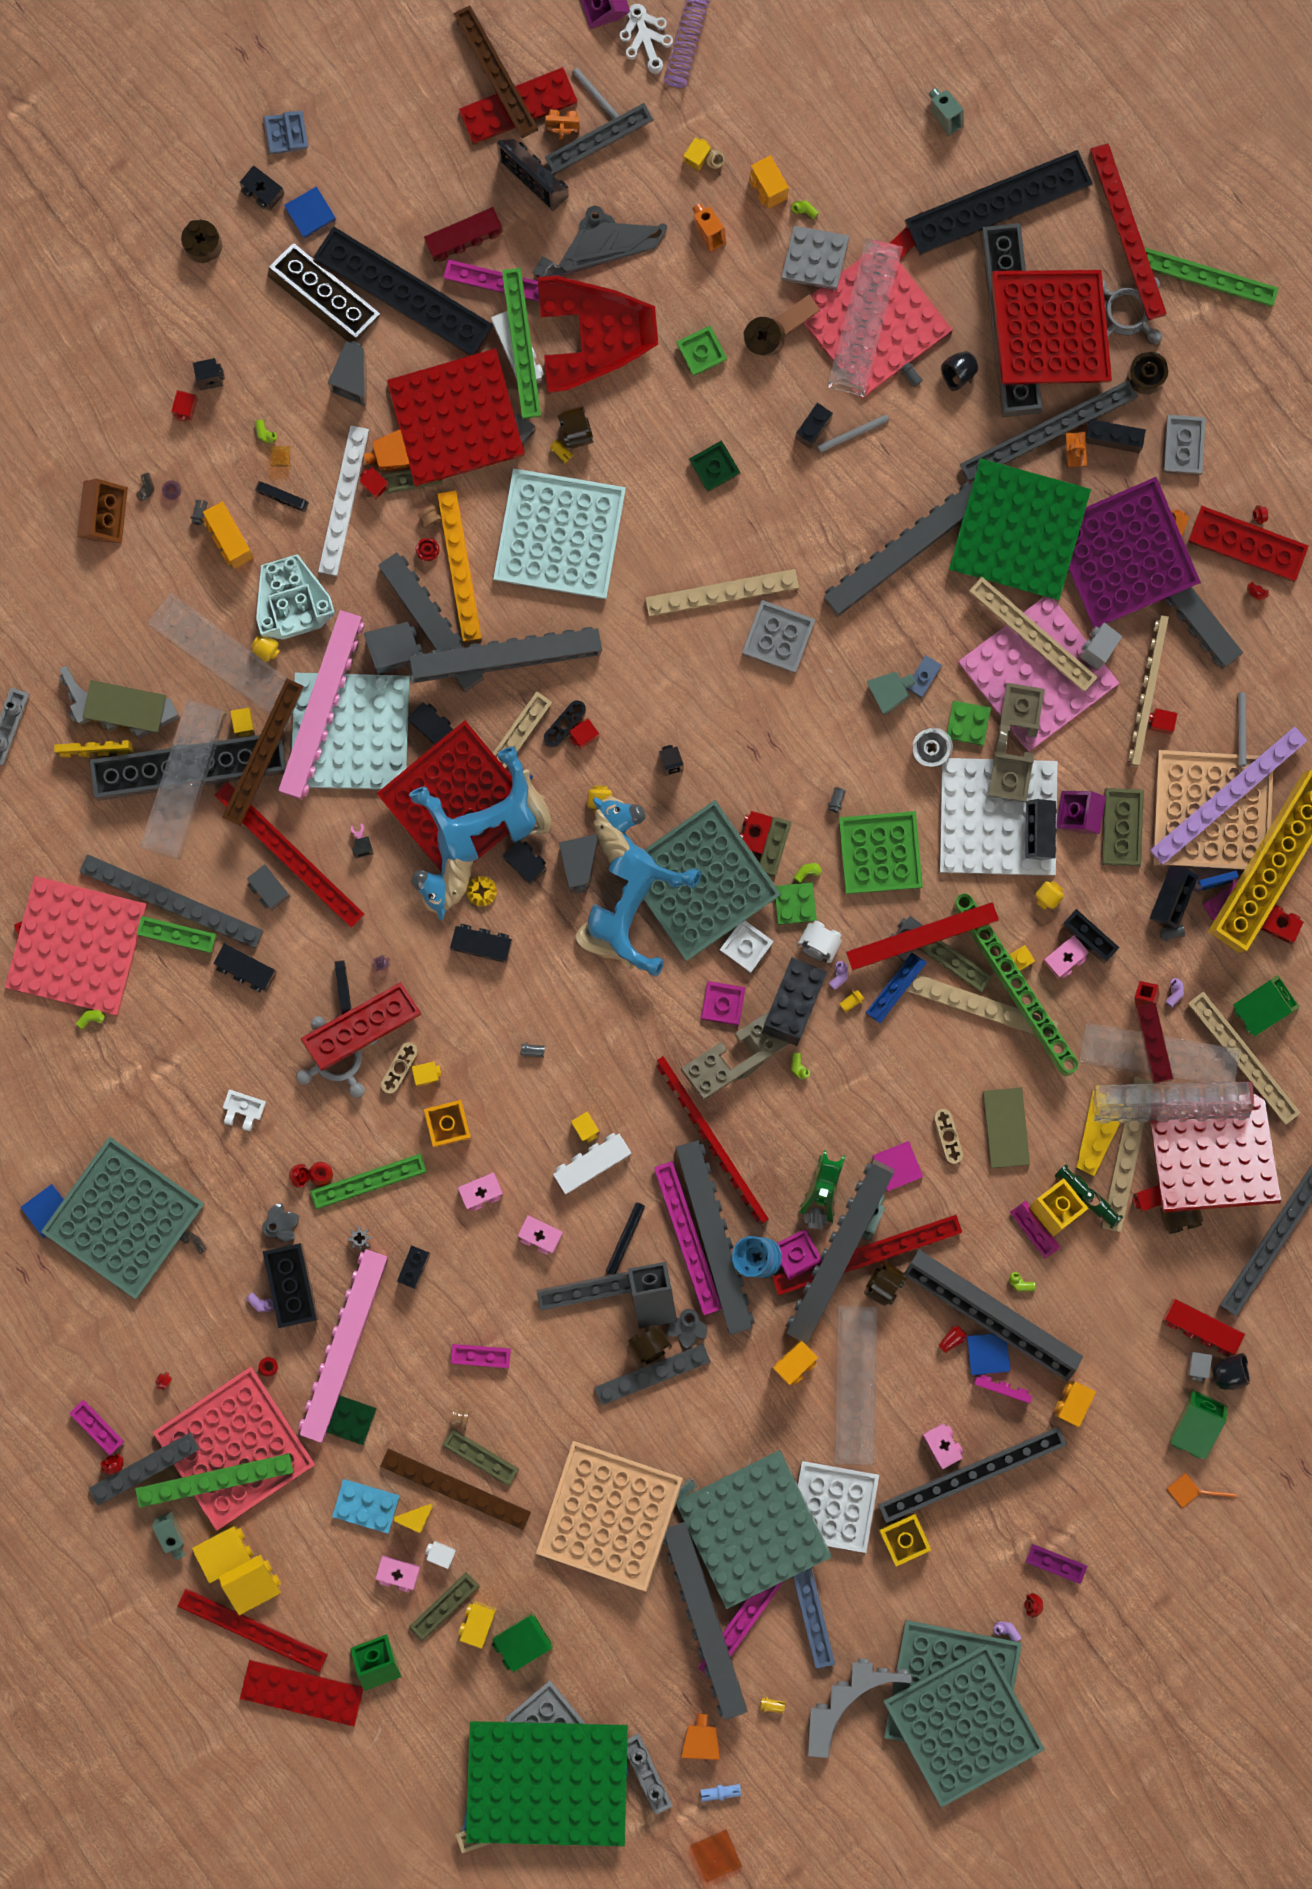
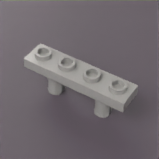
M10 688L0 715L1 766L5 765L30 696L29 693Z
M638 1733L628 1738L627 1756L654 1814L656 1815L673 1807L640 1734Z

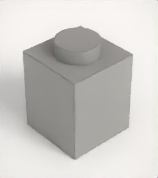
M1190 1352L1187 1375L1192 1376L1191 1380L1203 1382L1204 1378H1209L1212 1355Z

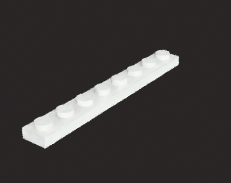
M350 425L318 570L320 574L338 577L370 432L366 428Z

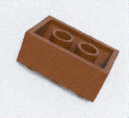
M100 479L83 481L77 537L91 541L122 543L128 487Z

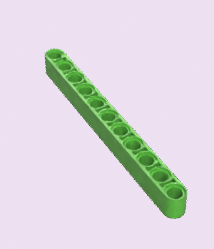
M964 893L960 894L954 903V910L957 914L978 907L973 898ZM959 901H966L968 907H961ZM986 925L968 931L1058 1071L1064 1076L1072 1075L1078 1068L1076 1057L991 926ZM980 933H986L989 939L983 940L980 937ZM990 949H997L999 956H993L990 953ZM1001 965H1007L1010 971L1003 972ZM1011 981H1017L1020 984V988H1013ZM1022 997L1029 998L1031 1004H1024L1022 1002ZM1032 1014H1039L1041 1016V1020H1034ZM1044 1029L1049 1030V1031L1051 1032L1052 1036H1051V1037H1046V1036H1044V1035H1043V1030H1044ZM1053 1046H1060L1062 1053H1056L1053 1050ZM1064 1062H1070L1073 1066V1069H1066L1064 1067Z

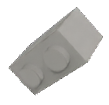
M1103 623L1099 628L1096 626L1091 631V639H1087L1082 645L1081 649L1083 651L1079 656L1096 670L1106 663L1122 638V635L1106 623Z

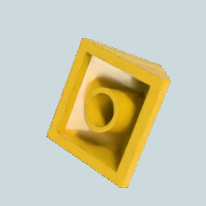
M430 1503L394 1517V1521L421 1533L434 1505Z

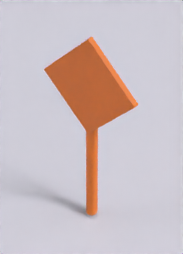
M1186 1473L1166 1488L1182 1508L1199 1494L1237 1497L1233 1493L1199 1490Z

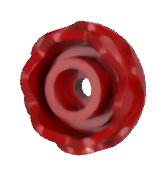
M422 538L415 548L417 556L423 561L434 560L440 550L439 545L433 538Z
M1254 582L1248 583L1247 593L1252 597L1262 601L1269 596V590L1263 589L1262 586L1256 585Z
M321 1161L314 1163L309 1169L311 1182L320 1186L327 1185L333 1178L331 1166Z
M297 1164L291 1168L289 1172L291 1184L296 1188L304 1187L309 1181V1168L305 1164Z
M119 1453L115 1456L109 1455L105 1461L101 1462V1470L109 1475L118 1473L124 1465L123 1456L121 1457Z
M1035 1593L1026 1595L1027 1600L1024 1603L1027 1609L1026 1615L1036 1618L1043 1611V1600Z

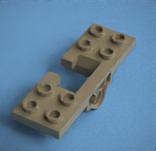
M1013 683L1006 684L988 796L1026 803L1034 753L1025 752L1024 757L1006 754L1010 726L1027 728V736L1037 738L1045 689Z
M769 1012L735 1033L737 1040L740 1043L744 1041L753 1053V1056L730 1069L721 1056L726 1053L727 1049L720 1042L681 1068V1072L703 1101L730 1083H735L740 1079L748 1077L759 1066L764 1064L767 1059L790 1045V1043L761 1032Z

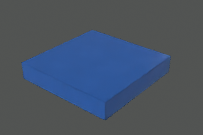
M317 186L284 205L303 238L336 220L335 215Z
M1233 871L1199 880L1195 884V891L1199 892L1233 883L1238 878V873Z
M51 1184L21 1206V1209L43 1238L47 1236L41 1233L42 1229L64 1199L55 1186Z
M995 1334L967 1336L971 1375L1010 1372L1007 1342Z

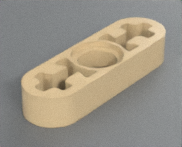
M407 1042L401 1046L381 1082V1088L385 1093L393 1094L399 1089L418 1055V1048L415 1044ZM412 1046L414 1054H410L407 1057V1060L410 1061L407 1064L404 1060L399 1059L401 1055L404 1058L406 1055L404 1049ZM397 1063L405 1065V1071L401 1074L394 1071V1066ZM391 1072L396 1077H401L399 1081L395 1078L393 1082L395 1085L394 1089H386L385 1082H390L393 1078L389 1076Z
M940 1109L935 1113L934 1121L947 1162L957 1164L962 1160L963 1152L954 1121L948 1110ZM940 1113L948 1115L946 1125L951 1124L952 1128L940 1130V1127L944 1126L942 1121H938ZM951 1131L954 1134L952 1142H946L943 1139L944 1132ZM955 1142L957 1143V1146L953 1147L956 1153L959 1152L956 1161L953 1158H949L951 1149H946L945 1145L949 1146Z

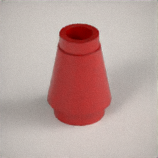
M956 1325L951 1327L938 1345L947 1353L965 1342L967 1334L961 1327Z

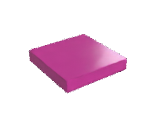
M708 981L701 1020L739 1026L745 987Z
M909 1141L873 1155L875 1160L895 1169L886 1188L887 1191L923 1177Z
M806 1229L777 1243L782 1252L781 1266L788 1280L814 1268L816 1265H820L823 1261L820 1259V1254Z

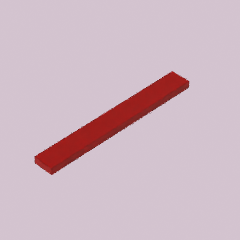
M991 902L847 951L846 954L851 969L854 971L998 922L999 918L994 904Z
M185 1588L177 1605L181 1609L319 1673L328 1656L327 1653L248 1616L238 1615L237 1611L190 1589Z

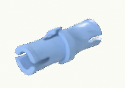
M740 1784L723 1787L718 1785L717 1788L701 1789L702 1802L717 1799L724 1801V1798L741 1797Z

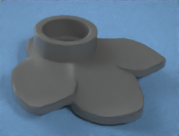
M591 206L587 209L585 218L580 221L579 230H593L602 222L615 223L612 216L604 214V211L599 206ZM593 212L598 213L597 219L592 218Z
M282 1203L276 1204L268 1211V1219L262 1225L263 1233L267 1237H277L284 1242L290 1241L295 1238V1234L291 1229L298 1223L299 1216L293 1212H284ZM270 1224L275 1225L276 1229L274 1231L269 1229Z
M692 1309L684 1310L680 1314V1318H677V1322L670 1323L668 1328V1336H679L685 1348H689L696 1340V1337L706 1338L707 1335L705 1324L699 1320L697 1312ZM687 1315L693 1317L691 1323L686 1322L685 1318Z

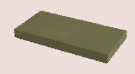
M91 680L83 718L159 733L167 696Z
M1105 788L1102 865L1140 867L1144 790Z
M1022 1087L983 1091L991 1168L1030 1165Z

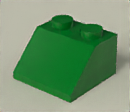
M387 1634L350 1648L357 1676L364 1691L402 1677Z

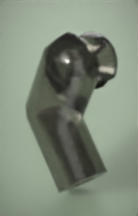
M150 473L141 475L143 486L136 493V497L140 501L149 499L154 492Z
M186 1230L180 1237L184 1244L191 1241L199 1254L207 1250L200 1237L189 1230Z

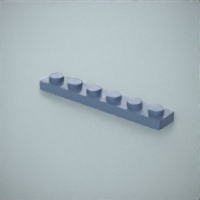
M811 1567L793 1577L817 1669L835 1665V1659Z

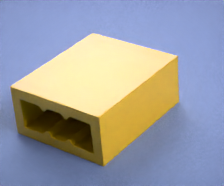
M236 1525L192 1548L209 1583L219 1579L220 1575L251 1560L254 1556L250 1545L246 1546L243 1540L246 1537L242 1529L237 1528Z
M261 1554L219 1576L221 1587L238 1615L281 1593L279 1588L281 1581L278 1575L272 1574L273 1568L268 1559L264 1561Z

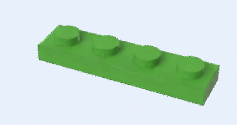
M141 916L137 935L208 953L213 952L217 937L213 933Z

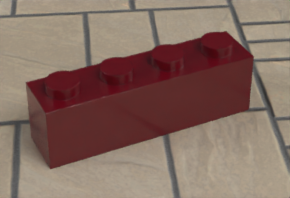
M491 207L426 235L424 240L433 261L442 262L454 253L456 255L461 254L468 247H477L489 238L491 240L498 238L503 233V229L494 207Z
M1156 1003L1136 1007L1135 1010L1152 1083L1156 1085L1173 1081Z

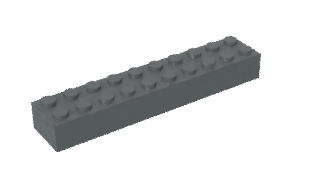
M1021 224L983 227L981 240L1002 417L1040 414L1042 410L1040 384L1001 385L991 273L993 271H1026Z
M260 735L90 760L94 797L97 801L224 783L227 781H238ZM283 735L264 777L284 774L287 762Z

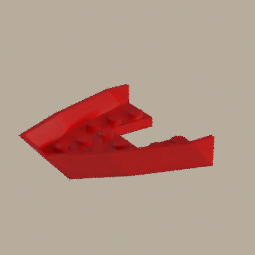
M561 276L538 277L540 318L578 315L581 352L544 355L547 394L570 390L621 368L659 345L655 306L613 289Z

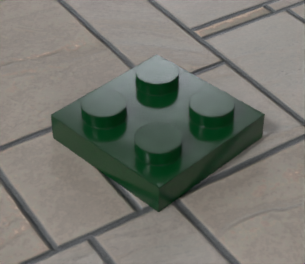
M722 440L689 458L690 464L707 493L741 474Z
M340 1395L327 1433L364 1445L377 1408Z

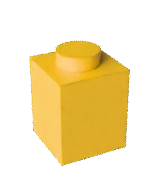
M695 137L683 155V162L699 171L705 163L708 153L711 151L710 144L704 139L699 140Z
M249 707L230 711L236 736H240V738L249 737L252 733H255L252 712Z
M1026 945L1009 954L1019 971L1024 970L1035 962Z
M435 1061L412 1066L417 1087L440 1082L439 1077L442 1076L440 1065L436 1066Z
M588 1111L571 1121L583 1142L587 1140L590 1143L598 1138L599 1130Z

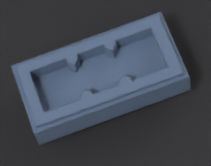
M925 655L913 675L916 684L907 688V690L922 698L942 665Z

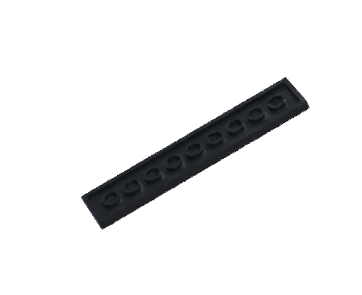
M1075 150L905 219V224L920 256L977 233L983 227L994 226L1090 187L1093 182L1079 151Z
M334 226L313 256V259L470 356L476 354L493 328V324Z

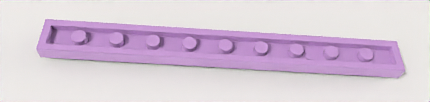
M1296 727L1292 728L1154 846L1150 852L1161 865L1166 863L1305 744L1307 739Z

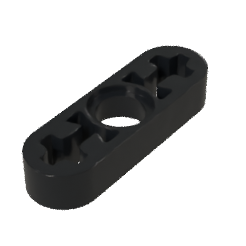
M258 481L255 488L257 493L302 512L306 511L309 504L308 501L261 481Z
M575 700L571 702L545 732L544 742L548 747H557L570 733L569 731L583 718L586 713V707L582 701ZM580 705L582 713L577 712L573 716V718H575L576 720L573 721V719L566 714L569 712V714L571 715L574 712L573 706L578 707ZM562 719L570 721L571 724L568 729H562L559 726ZM557 727V729L564 734L561 736L560 733H558L556 736V742H548V735L550 734L551 736H553L556 733V730L554 728Z
M345 960L335 961V971L341 1013L343 1015L350 1011L352 1007Z

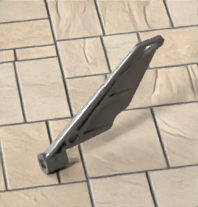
M602 222L593 230H579L559 265L542 256L532 273L536 277H562L654 249L667 230V225L661 223L658 226ZM660 228L661 234L658 238H647Z

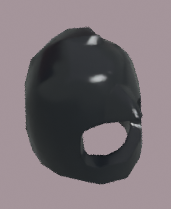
M968 351L951 355L941 365L942 376L951 391L959 390L967 382L971 383L979 369L976 358ZM955 376H958L959 384L954 383L953 378Z
M1244 1353L1222 1359L1220 1363L1215 1365L1213 1368V1381L1219 1389L1236 1390L1250 1384L1247 1356Z

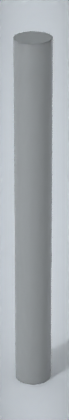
M575 68L572 74L612 119L619 117V114L582 72Z
M883 415L818 445L819 452L826 451L889 422L888 416Z
M1245 692L1238 693L1240 767L1247 766Z

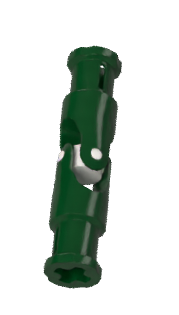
M1067 1164L1054 1176L1060 1180L1064 1178L1085 1205L1096 1216L1103 1218L1110 1225L1111 1229L1115 1228L1123 1219V1216L1118 1215L1111 1208V1205L1095 1190L1089 1189L1086 1182L1079 1175L1076 1176L1068 1169ZM1095 1196L1100 1202L1097 1206L1089 1204Z

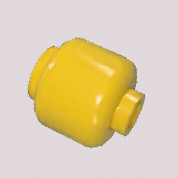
M258 635L250 647L252 648V654L263 662H269L271 659L275 660L280 653V650H278L279 643L271 637Z
M592 786V789L588 790L587 793L588 808L593 809L594 813H596L597 808L593 799L596 797L600 800H605L612 796V791L608 789V786Z
M1053 880L1051 882H1044L1035 894L1038 899L1037 904L1045 910L1047 907L1055 909L1064 898V889Z

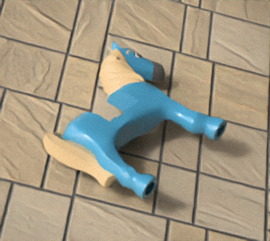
M515 747L505 748L498 753L499 760L509 768L512 777L511 791L503 801L487 809L451 819L444 813L440 799L430 796L427 787L417 788L409 794L413 803L424 806L430 812L438 828L437 841L442 857V873L439 875L418 870L414 872L411 883L422 895L426 909L437 913L439 920H443L445 912L453 905L458 904L466 893L473 861L479 859L470 838L471 835L477 836L483 833L484 829L497 827L502 821H504L513 843L525 838L529 834L540 835L549 832L551 827L549 809L543 797L531 783L530 770L522 769L523 765L517 757Z
M613 796L605 800L595 797L593 801L597 809L593 821L594 832L597 834L602 851L608 857L610 863L608 870L628 880V883L623 887L621 901L616 904V913L593 904L588 921L576 933V940L582 948L603 958L620 960L629 969H633L636 966L638 969L645 970L650 975L657 977L663 969L664 960L659 957L647 958L633 948L628 935L633 917L654 881H664L674 888L686 885L693 889L699 883L702 872L691 868L683 873H677L657 865L655 860L644 849L635 845L625 833L630 827L641 824L644 821L646 814L643 807L635 804H625Z

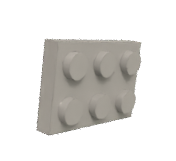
M1167 415L1163 472L1202 475L1206 417Z

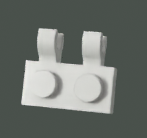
M229 1090L223 1105V1109L228 1110L224 1123L232 1126L235 1115L238 1113L246 1116L242 1129L251 1132L254 1119H261L266 1101Z

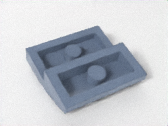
M303 111L264 116L263 122L269 155L293 152L309 147Z

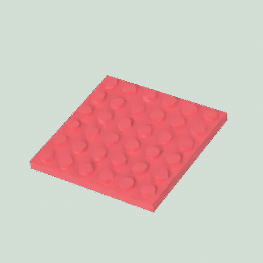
M884 242L841 273L837 290L820 288L813 293L811 297L821 311L803 323L861 398H864L899 372L901 367L908 362L911 363L952 332V328Z
M34 876L5 988L118 1016L139 938L137 930L141 916L145 915L147 904Z
M252 1366L153 1431L162 1447L190 1432L194 1435L200 1450L174 1464L182 1478L290 1453L294 1473L194 1495L216 1531L316 1465Z

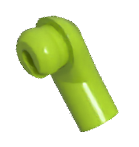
M1018 1272L1010 1274L1009 1282L1016 1291H1035V1282H1024Z

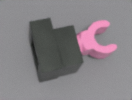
M362 823L360 824L361 830L359 832L354 831V827L351 826V831L356 837V847L352 848L355 858L374 854L369 836H363L365 828Z

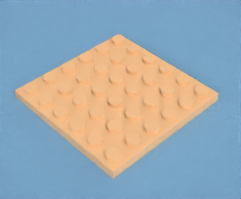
M1158 750L1154 846L1260 756L1246 755L1247 766L1240 767L1239 755ZM1273 771L1162 866L1245 870L1271 827ZM1153 855V865H1161Z
M573 1441L536 1554L647 1592L684 1478Z

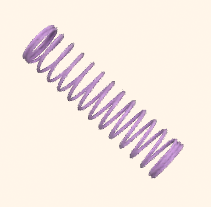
M688 0L685 2L686 8L683 9L684 15L681 16L682 22L679 23L680 28L677 30L678 35L675 37L676 42L673 44L675 49L671 51L673 56L669 58L671 63L667 65L669 70L665 72L664 81L668 85L677 88L687 86L688 81L686 79L668 75L667 72L671 71L683 77L690 76L686 71L670 69L669 65L673 64L685 70L692 69L691 66L685 63L672 62L671 58L675 57L680 61L693 63L691 58L674 55L673 51L677 50L684 55L695 56L693 51L676 48L675 44L678 43L689 49H697V46L690 42L697 43L699 39L691 35H701L700 31L693 28H703L698 22H703L705 19L699 15L707 14L701 8H708L709 5L707 3L710 0ZM690 2L697 7H687L686 3ZM693 2L705 4L706 6H700ZM688 9L696 14H686L684 11ZM691 9H698L705 13H699ZM688 15L696 16V17H699V18H701V19H703V20H697V19H694V18H692V17H690V16H688ZM683 16H687L694 21H684ZM686 22L695 23V24L700 25L701 27H696V26L690 25V24H688V23H686ZM681 23H685L686 25L693 28H682ZM685 29L696 31L699 34L688 32ZM679 30H683V31H685L686 33H689V34H691V35H686V34H681V35H680V34H679ZM680 36L690 42L677 41V37ZM683 36H687V37L694 38V39H696L697 41L687 39V38H685V37H683ZM681 43H686V44L693 45V46H695V48L685 46V45H683V44H681ZM680 50L688 51V52H691V53H693V54H687V53H684V52H682V51H680ZM678 57L687 58V59H689V60H691V61H685V60H682V59H680V58H678ZM676 64H682V65H685V66H687V67H689V68H684V67L678 66V65H676ZM675 71H680L686 73L687 75L679 74ZM667 79H671V80H673V81H675V82L682 83V84H676V83L670 82V81L667 80Z

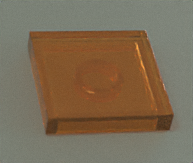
M727 1829L690 1845L706 1883L742 1867Z

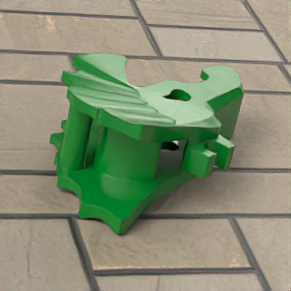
M823 1150L822 1155L818 1158L814 1180L811 1183L809 1192L806 1193L805 1201L800 1205L801 1209L798 1213L804 1214L813 1201H816L818 1205H827V1219L833 1223L836 1187L846 1156L843 1155L837 1162L831 1161L827 1157V1151Z

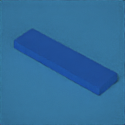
M911 953L865 1014L876 1022L881 1023L927 962Z

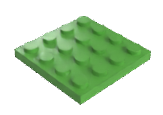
M916 811L839 817L846 894L923 888Z

